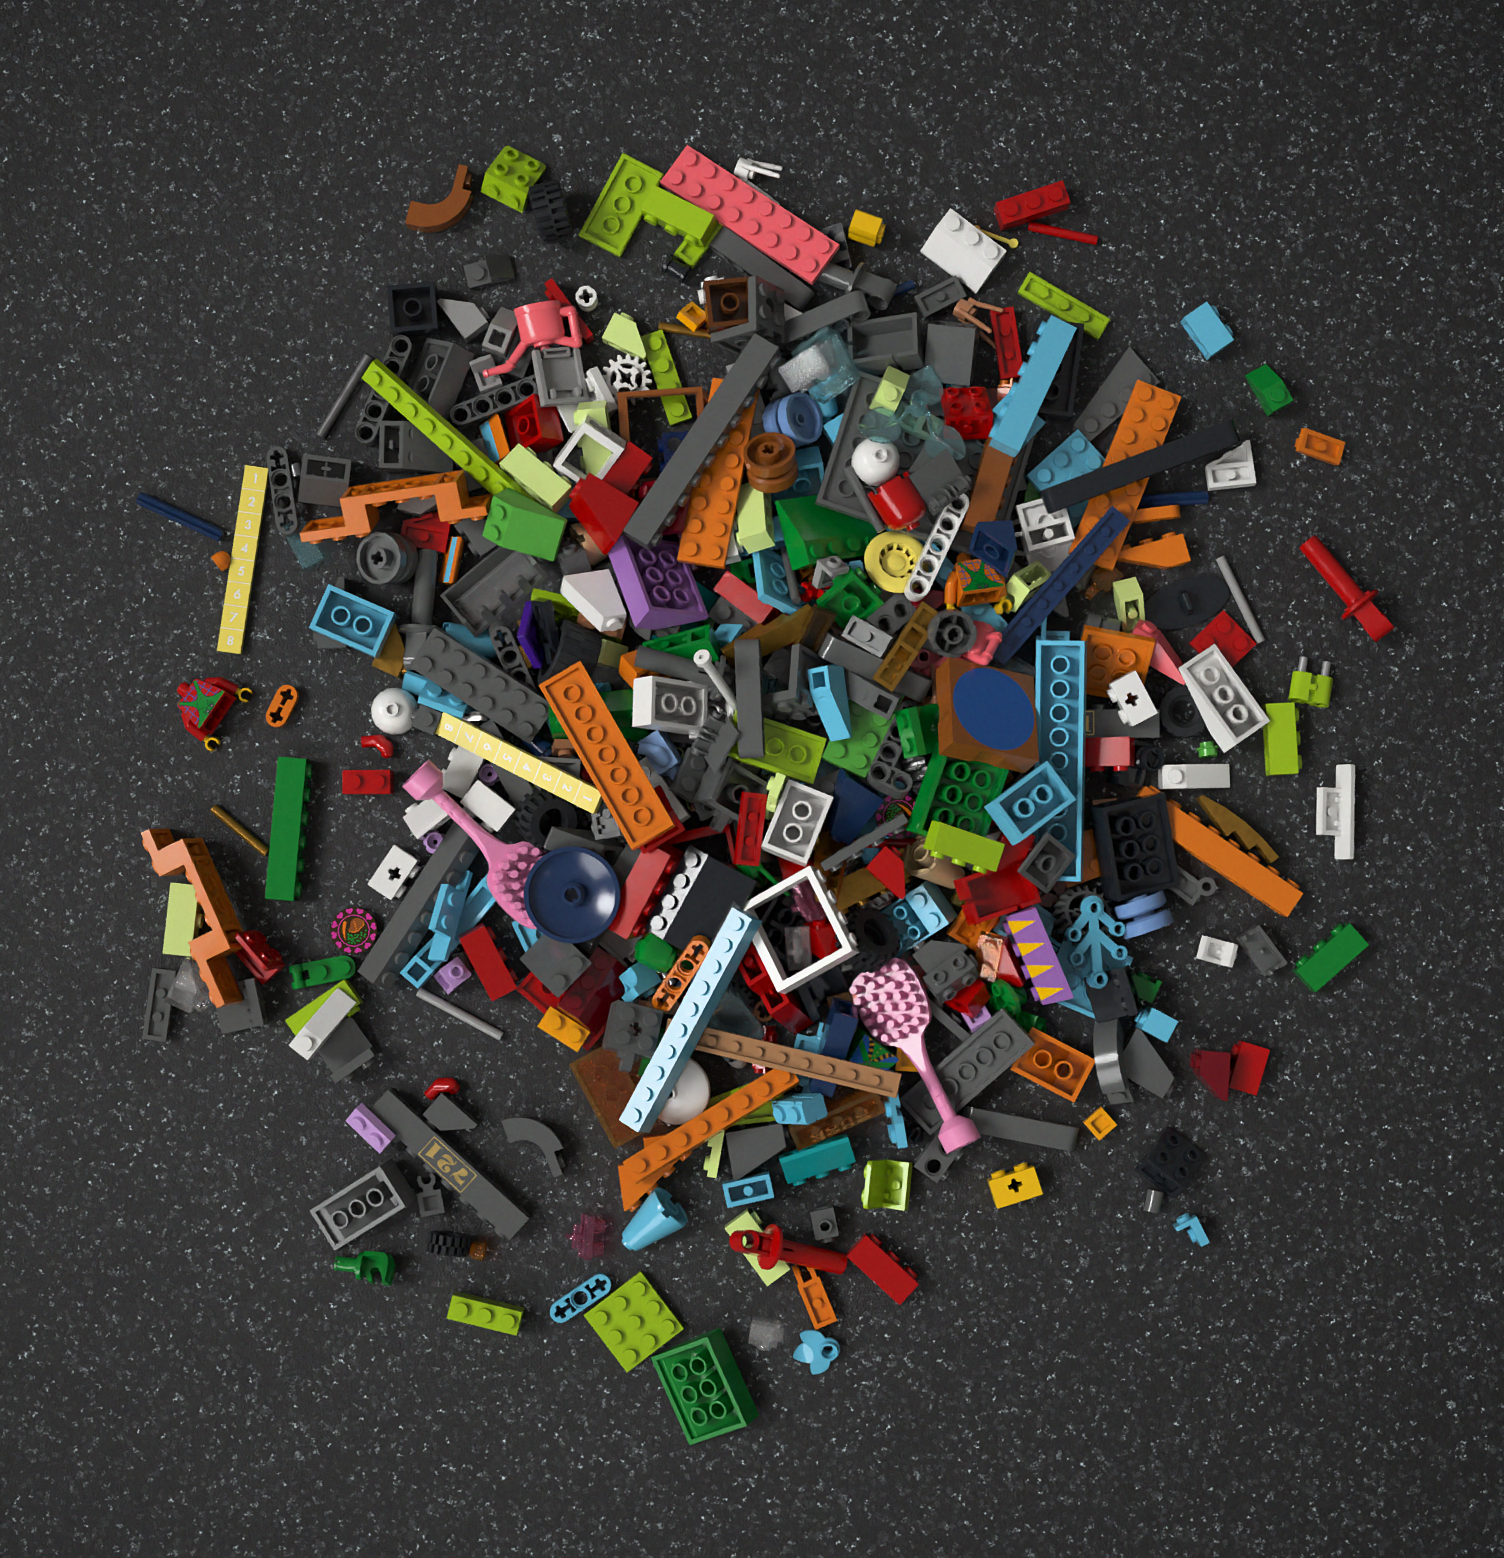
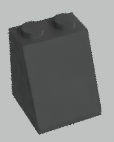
M941 320L930 322L927 332L923 381H929L928 385L942 387L943 383L952 384V387L955 388L970 386L973 383L981 328L970 323Z
M544 934L519 958L558 998L592 964L573 943L559 942Z

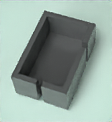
M917 312L865 320L848 328V365L854 376L857 371L870 375L884 374L888 365L899 370V367H902L903 371L924 368L923 326Z

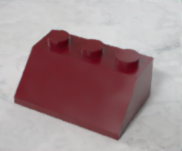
M599 947L595 949L589 958L592 964L573 982L556 1009L595 1036L608 1018L611 1003L620 1000L625 992V987L619 976L627 970L616 958Z

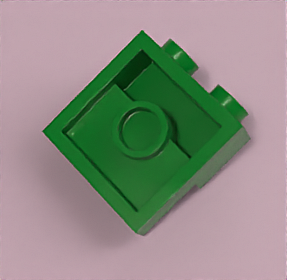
M851 565L848 566L850 568L849 572L832 580L834 585L816 600L819 606L834 610L837 613L834 621L843 629L846 628L852 615L864 621L884 604L880 595L883 592L874 582L869 584L866 581L868 577L859 567L854 569Z

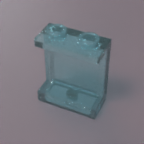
M828 326L818 330L813 337L799 344L791 352L793 358L800 361L812 386L809 390L811 398L822 404L827 403L861 378L839 332Z
M729 984L707 1027L762 1040L765 1035L764 1026L733 985ZM723 1056L725 1061H728L730 1059L728 1057Z

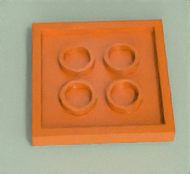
M1084 625L1081 641H1087L1086 694L1109 698L1107 694L1109 687L1107 684L1131 671L1137 672L1144 685L1155 645V638ZM1127 694L1128 699L1125 701L1133 703L1135 696Z

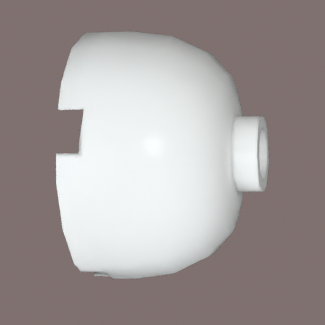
M871 437L865 439L856 447L852 455L851 466L857 477L864 481L865 484L880 486L889 482L896 475L899 468L900 455L896 446L891 441L883 437Z
M388 688L380 692L374 699L371 707L372 719L375 725L385 733L392 735L403 734L413 727L411 726L413 722L411 715L414 709L419 708L414 696L408 691L400 688Z

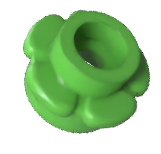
M1214 741L1202 742L1196 751L1199 753V758L1218 756L1217 749H1219V746H1214Z

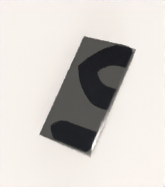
M842 222L820 229L821 233L840 245L839 250L830 262L852 270Z

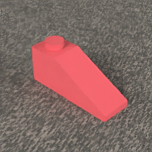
M1139 619L1131 634L1155 638L1149 666L1184 685L1185 681L1178 669L1184 664L1162 632L1153 623Z

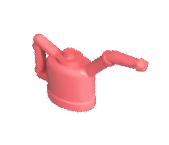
M559 300L537 302L515 308L514 314L517 319L521 341L505 364L483 370L484 378H489V376L512 371L516 368V364L528 346H534V348H540L541 350L550 348V346L555 344L580 348L583 336L580 332L576 308L574 306L561 308ZM562 317H568L572 337L565 336Z
M973 621L977 629L976 641L970 651L964 652L960 655L961 657L956 659L985 666L992 661L998 645L1002 642V633L996 632L990 624ZM943 656L933 663L935 665V670L947 659V657ZM930 666L926 669L924 668L920 673L931 678Z

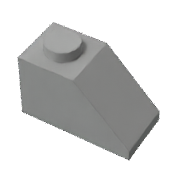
M441 298L437 301L440 308L467 343L489 328L487 319L490 317L482 306L477 308L474 303Z

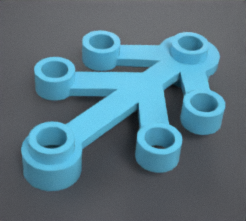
M1087 896L1080 905L1081 915L1072 927L1066 929L1065 937L1069 941H1079L1082 936L1081 929L1087 922L1089 930L1076 948L1068 953L1067 961L1075 966L1082 964L1084 960L1083 954L1090 946L1092 970L1088 972L1086 981L1090 987L1101 989L1108 981L1107 974L1102 968L1101 945L1111 952V956L1117 960L1126 958L1127 949L1124 946L1117 945L1099 929V921L1109 928V932L1113 936H1122L1125 933V925L1122 922L1114 921L1104 912V904L1099 897ZM1093 903L1096 906L1094 912L1091 911V905ZM1116 925H1119L1120 927L1118 933L1115 932ZM1075 930L1076 936L1072 939L1071 932ZM1120 948L1122 953L1118 957L1117 950ZM1077 954L1078 960L1073 962V956ZM1101 975V982L1097 983V977Z

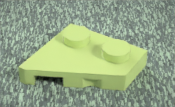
M778 772L775 777L771 776L766 788L769 790L765 819L772 821L787 781L790 779Z

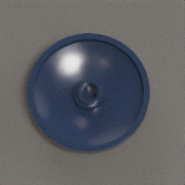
M562 847L545 854L530 870L524 886V904L532 923L547 937L563 943L585 942L603 933L615 919L621 901L620 883L613 867L604 857L583 847Z

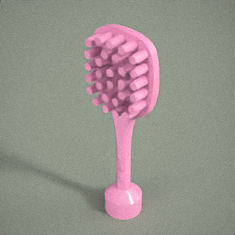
M430 759L427 760L402 787L415 800L432 799L474 840L489 863L486 881L496 902L519 924L529 929H537L530 920L525 908L524 886L534 864L548 852L542 849L539 850L529 842L524 841L516 844H507L483 829L442 789L443 772Z
M893 958L879 971L859 974L849 989L854 1004L857 1006V1012L865 1027L878 1042L885 1046L901 1048L918 1070L944 1121L938 1138L946 1154L954 1152L981 1138L972 1119L956 1115L930 1062L924 1033L931 1022L932 1012L927 992L916 971L906 960Z

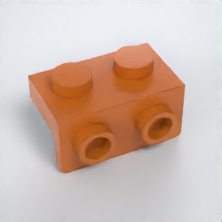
M962 909L946 933L960 943L965 944L967 948L977 952L986 943L987 935L991 929L995 928L999 923L1000 916L968 926Z

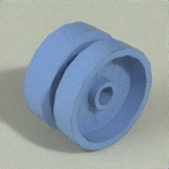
M797 392L770 402L766 406L763 413V427L765 433L777 432L785 434L792 439L795 448L814 442L819 438L823 428L822 414L812 397L806 393Z
M1163 890L1130 898L1127 902L1113 907L1117 919L1133 918V920L1124 923V939L1151 932L1174 922L1170 910L1163 909L1154 912V909L1163 906L1167 902Z

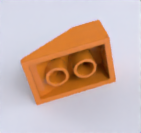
M1031 1027L1028 1034L1036 1043L1012 1064L1010 1070L1074 1103L1095 1063V1059Z

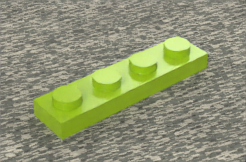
M663 330L641 336L657 389L682 388ZM685 395L660 396L670 427L692 420Z

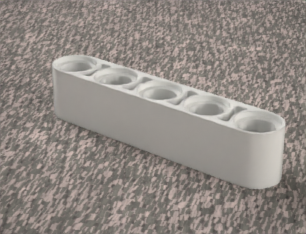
M963 493L955 499L961 504L960 510L953 508L950 503L940 511L905 586L904 593L910 601H920L929 592L969 507V498L966 494ZM942 521L949 522L952 529L950 531L945 530L942 527ZM932 542L939 543L942 551H935L932 548ZM922 563H928L932 567V572H925L922 569ZM912 584L921 586L922 594L915 593L912 590Z

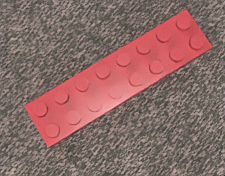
M688 145L660 181L661 186L679 198L713 214L720 225L728 228L811 285L815 283L840 248L838 243Z

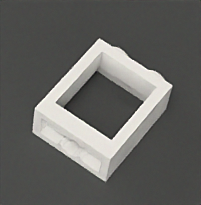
M586 415L555 458L553 467L556 468L560 475L570 477L576 484L580 477L585 479L587 475L566 462L565 459L584 433L612 451V454L596 474V477L601 480L623 452L626 445L624 439L589 415Z

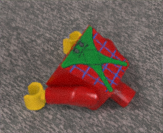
M207 677L204 681L195 679L191 685L187 682L181 683L177 688V693L182 696L178 707L182 711L181 717L185 729L199 741L203 740L207 750L215 751V749L210 747L209 741L214 740L220 745V739L215 736L209 737L207 734H213L236 700V697L233 696L234 694L238 695L242 702L247 703L249 701L243 699L241 694L244 691L253 694L249 688L240 689L237 684L223 677Z

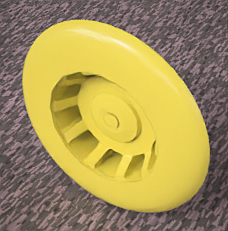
M896 531L881 533L873 538L866 548L864 555L866 571L871 580L880 588L893 593H904L905 586L911 573L907 572L913 571L924 546L916 538ZM922 563V569L927 573L929 571V564ZM912 584V590L919 587L918 584Z

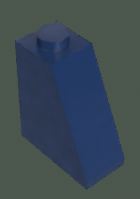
M843 768L838 772L832 796L833 802L825 824L830 831L829 836L838 843L843 841L850 845L884 801L877 790Z

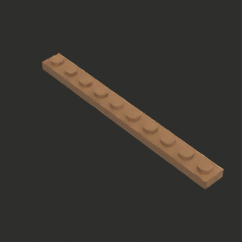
M668 1018L665 1033L673 1018ZM707 1026L694 1048L695 1050L897 1098L902 1073Z

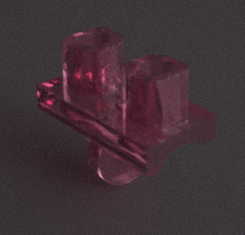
M809 879L792 888L793 897L796 902L791 906L793 912L800 911L802 917H805L807 922L823 920L827 917L821 903L815 901V891Z
M581 1213V1224H573V1232L566 1233V1239L572 1240V1248L578 1249V1257H582L584 1260H591L592 1257L603 1255V1242L593 1241V1234L604 1233L605 1220L595 1218L590 1214Z

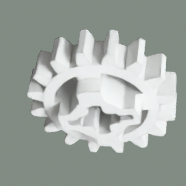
M627 354L626 359L622 360V357L617 355V362L610 359L611 367L603 368L607 375H602L612 396H614L616 404L618 403L617 392L649 390L646 385L652 384V380L646 378L651 375L650 370L644 371L647 364L645 362L639 364L638 356L631 360L630 354ZM625 365L633 366L631 369L622 368ZM614 372L617 377L611 386V376ZM621 374L626 378L630 377L632 386L626 382L623 383ZM642 375V384L639 388L636 381ZM636 398L628 399L633 405H636Z

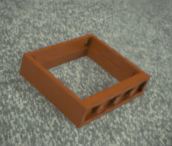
M702 386L617 392L620 437L626 443L627 441L631 442L628 399L696 394L698 419L704 410V405L708 404L707 391H703ZM658 477L639 478L637 480L640 483L638 487H641L643 482L654 481Z

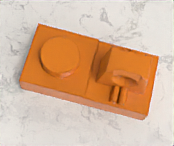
M1302 428L1299 438H1296L1294 447H1296V452L1332 465H1340L1345 442L1307 428Z

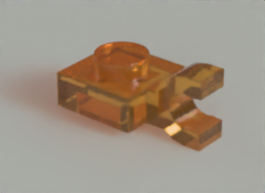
M1115 566L1112 571L1099 567L1090 577L1094 583L1083 595L1090 601L1101 589L1107 593L1113 587V582L1119 581L1124 575Z

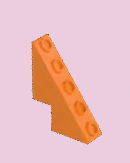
M669 1133L644 1136V1148ZM692 1151L679 1159L683 1162L692 1153ZM678 1160L637 1185L624 1164L620 1163L618 1170L624 1211L629 1209L633 1212L642 1203L639 1199L645 1193L650 1195L659 1186L656 1182L662 1176L666 1179L676 1169L673 1165Z

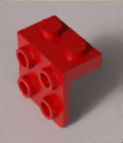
M250 930L238 932L235 935L237 941L243 946V949L235 952V954L262 985L267 984L285 966L281 960L282 956L273 948L271 949L266 943V937L261 932Z

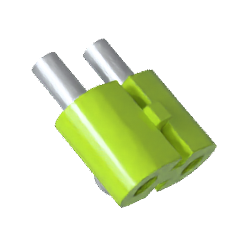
M1300 657L1298 671H1293L1288 700L1295 703H1307L1310 706L1328 708L1333 678L1329 677L1331 662L1323 661L1321 675L1315 676L1312 673L1306 672L1308 658Z

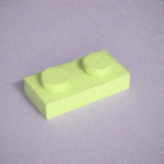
M725 1131L708 1140V1146L712 1147L711 1156L705 1157L703 1170L708 1171L707 1177L717 1178Z

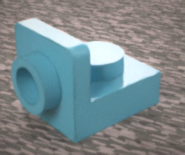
M1183 1214L1176 1218V1223L1172 1224L1176 1231L1189 1226L1190 1229L1187 1230V1233L1193 1243L1197 1241L1201 1247L1210 1243L1197 1216L1194 1214Z

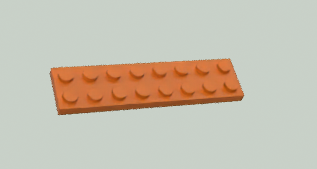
M712 379L708 402L724 379ZM760 389L755 393V400L749 409L745 408L741 414L742 419L736 428H732L729 432V439L723 448L719 447L715 453L716 458L709 468L706 467L703 471V477L696 488H692L684 532L682 533L677 557L678 562L725 569L745 468L743 452L751 437Z
M1137 379L1102 467L1163 445L1181 396ZM1149 477L1089 499L1068 554L1076 548L1113 505L1130 522L1093 563L1112 571Z
M582 662L575 663L539 685L541 691L630 848L634 851L675 827Z

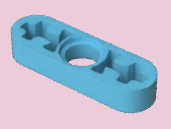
M597 1273L552 1304L550 1308L551 1318L558 1323L566 1322L606 1295L612 1285L610 1277L605 1273ZM599 1278L600 1281L605 1279V1289H596L593 1292L596 1296L593 1298L590 1290L585 1286L589 1284L591 1289L596 1285V1279ZM578 1291L585 1292L588 1296L587 1302L584 1304L576 1303L574 1294ZM569 1298L571 1305L576 1310L573 1311L572 1307L565 1311V1317L561 1314L557 1316L555 1314L557 1311L556 1306L559 1305L563 1308L569 1303L565 1299Z

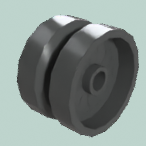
M375 532L367 535L361 541L357 549L356 561L360 573L369 582L374 584H401L407 582L414 575L418 566V552L411 538L403 533Z

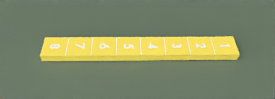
M245 465L217 647L219 652L242 655L269 479L268 468Z
M444 712L442 713L435 734L592 814H597L603 798L596 786L463 719Z

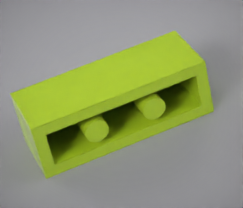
M653 185L640 208L646 222L653 226L657 224L663 226L664 230L673 236L679 234L685 237L684 240L693 246L699 244L705 247L718 224L713 214Z
M1295 702L1262 705L1263 712L1270 720L1263 726L1266 776L1298 774L1299 769L1302 768V758L1297 752V745H1300V732L1296 731V722L1299 721V710L1295 708Z
M932 821L923 848L931 851L930 856L942 860L947 856L952 858L951 863L965 867L966 863L973 865L972 870L986 874L987 870L997 871L1005 844L941 822Z
M344 979L285 1020L295 1036H297L300 1030L337 988H340L357 1002L347 1014L348 1017L361 1010L359 1005L363 1001L348 979Z
M455 1291L452 1295L447 1319L517 1336L525 1308Z

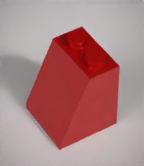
M590 472L585 479L580 477L568 496L572 499L568 507L599 550L605 555L617 542L639 504L636 500Z

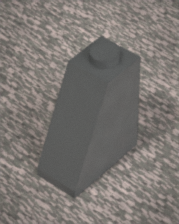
M1134 1027L1123 1045V1058L1127 1077L1163 1099L1174 1088L1175 1084L1172 1083L1174 1076L1144 1033Z
M775 1122L726 1131L733 1180L740 1179L786 1147L785 1141L790 1140L788 1127H783L782 1124Z

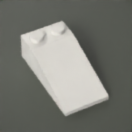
M1215 644L1178 668L1210 734L1224 753L1270 721Z

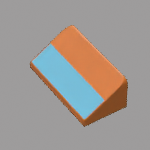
M495 414L481 424L479 429L488 458L498 466L511 452L502 420L499 414Z
M449 537L447 551L443 555L438 580L441 584L452 586L457 582L465 543L462 537Z

